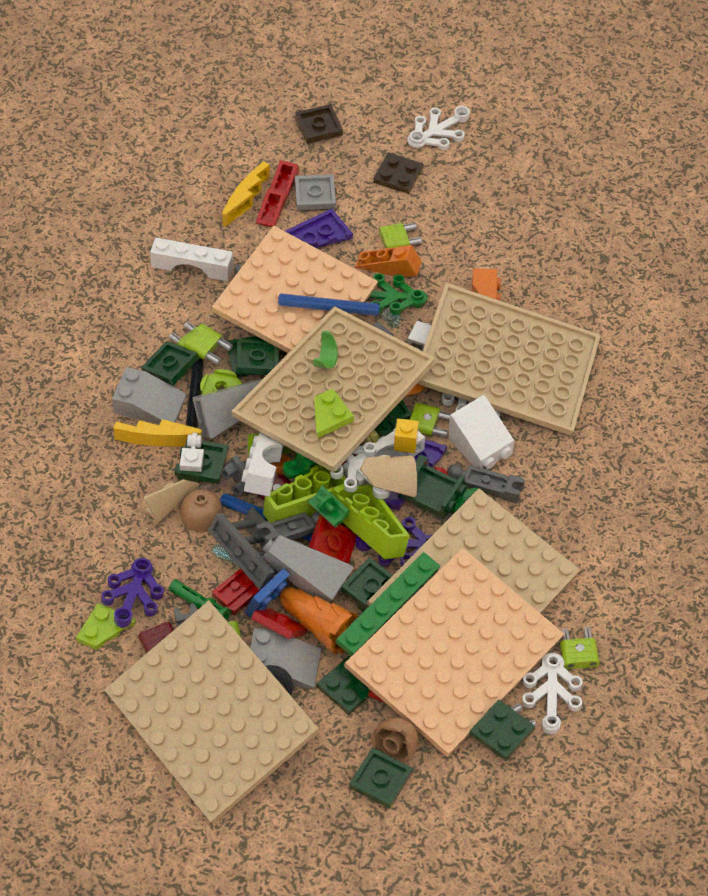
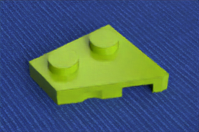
M333 388L314 397L316 434L318 438L354 421V415Z
M97 603L76 636V641L97 650L105 645L108 640L119 636L120 632L127 627H133L136 624V619L132 618L131 624L125 628L118 627L114 622L115 610Z

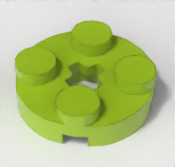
M214 370L213 374L209 376L207 374L201 380V395L217 391L218 389L216 388L221 386L228 388L242 383L237 378V375L230 370Z

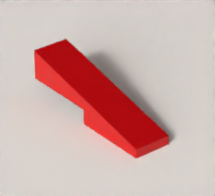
M279 161L270 189L266 191L256 224L271 228L276 226L295 183V176L299 174L298 164Z

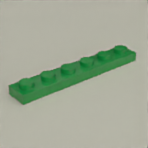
M423 552L336 639V644L353 656L439 570L440 565Z

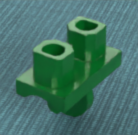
M297 453L295 460L284 463L282 471L287 478H295L299 475L304 476L310 472L312 467L319 466V464Z
M323 485L317 494L308 501L334 527L342 524L351 512Z

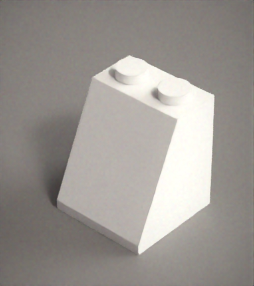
M484 395L450 415L448 439L473 466L488 470L496 462L509 458L513 453L514 439Z

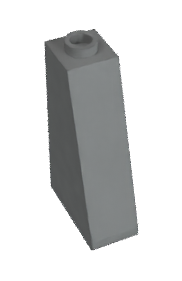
M262 379L192 397L199 428L202 430V438H214L239 422L240 420L232 417V410Z
M281 535L274 541L270 539L262 549L265 551L262 558L269 566L277 572L284 568L290 574L287 578L290 582L310 595L318 596L327 602L334 598L354 568L350 564Z

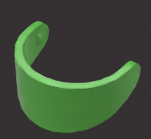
M322 331L320 356L313 360L314 367L332 369L336 365L338 358L337 344L329 331Z

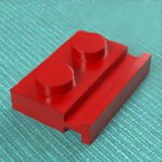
M240 568L212 591V597L223 607L231 609L232 615H236L251 602L252 598L260 590Z

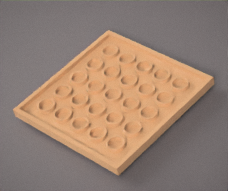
M273 226L214 303L211 312L289 353L329 311L278 305L280 293L366 302L377 287L378 281ZM349 313L354 317L357 315V313Z

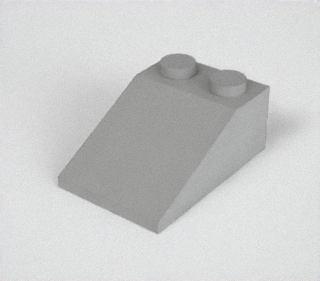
M126 367L112 398L113 411L115 414L160 424L162 419L176 422L187 394L145 371Z
M254 628L250 649L265 666L276 665L285 669L292 678L293 686L314 689L321 648L296 638L287 639L272 630ZM274 676L280 684L284 685L280 678Z

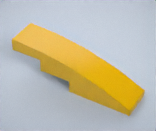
M265 161L247 175L229 198L222 212L223 226H228L253 207V198L262 192L261 184L270 178V165Z
M164 419L161 420L159 425L139 420L136 427L116 421L113 427L115 440L148 446L181 447L185 446L188 434L198 433V435L202 436L201 429Z

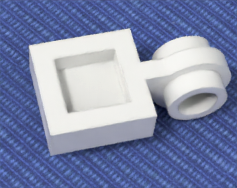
M198 433L188 434L187 447L191 448H182L180 470L202 471L204 449H197L201 448L202 436L198 435Z

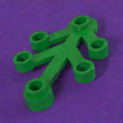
M382 273L373 275V279L378 281L377 286L384 290L373 291L369 297L383 299L382 301L374 300L371 302L379 304V313L390 305V313L392 315H400L403 310L410 306L420 308L427 302V294L422 290L411 288L405 283L403 275L397 274L393 276V286L400 288L405 293H400L389 285Z

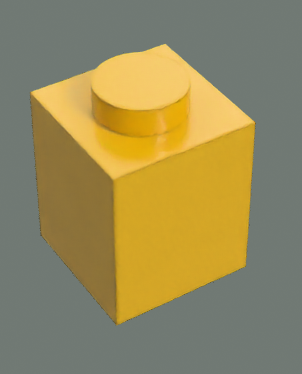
M397 418L394 451L416 452L419 421Z

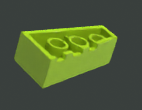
M316 465L304 476L299 475L295 477L292 483H285L272 491L270 497L265 496L263 515L270 523L303 512L311 516L317 510L308 501L317 494L320 487L323 485L332 493L333 488L344 487V481L347 478L343 474L342 478L334 479L330 475V470L321 465Z
M371 484L357 485V490L354 492H347L344 487L332 489L331 494L351 511L343 522L384 559L404 557L410 535L383 499H377L373 495V486Z

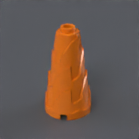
M290 587L281 592L280 599L283 608L299 620L302 626L314 634L317 640L336 655H338L337 652L340 654L346 652L336 644V639L359 615L335 603L331 604L318 596L314 597L301 589L297 590Z

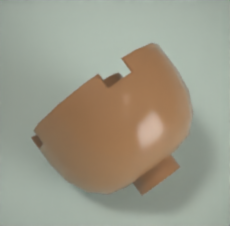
M205 489L190 492L183 499L180 509L181 520L186 528L197 530L200 533L209 532L208 529L216 514H224L219 497Z
M393 717L384 720L371 734L373 748L404 764L412 758L418 748L419 737L416 729L411 723L402 718Z

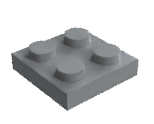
M334 174L295 176L297 210L336 209Z

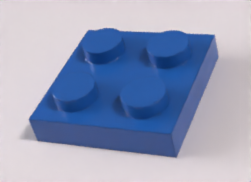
M283 568L252 598L244 612L251 618L254 611L266 609L268 607L267 604L271 600H276L287 586L285 581L290 574Z

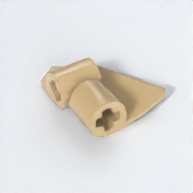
M412 455L368 457L359 469L373 487L410 497H416L417 470L416 462Z
M183 479L176 483H168L163 489L144 496V500L148 505L143 511L144 515L154 525H157L172 510L181 509L183 499L190 492L198 490L199 483Z

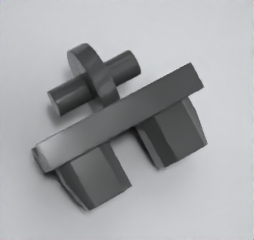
M236 455L224 464L225 467L220 471V474L225 480L233 477L237 484L232 487V491L237 497L242 495L248 496L251 492L244 491L245 482H242L246 461L242 462L238 455Z

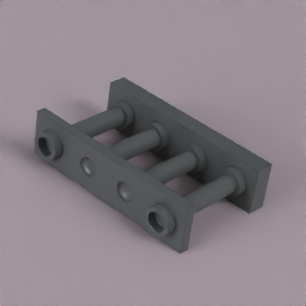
M254 507L249 509L244 520L232 523L223 513L216 514L208 529L209 533L259 590L262 589L271 580L273 575L279 573L262 558L265 551L257 552L251 546L257 543L261 546L265 544L264 539L255 540L253 533L258 524L266 521ZM247 529L252 536L243 537L238 530Z

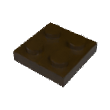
M331 104L295 112L296 121L306 144L343 135V129Z
M388 152L373 178V183L409 194L423 169L424 163Z

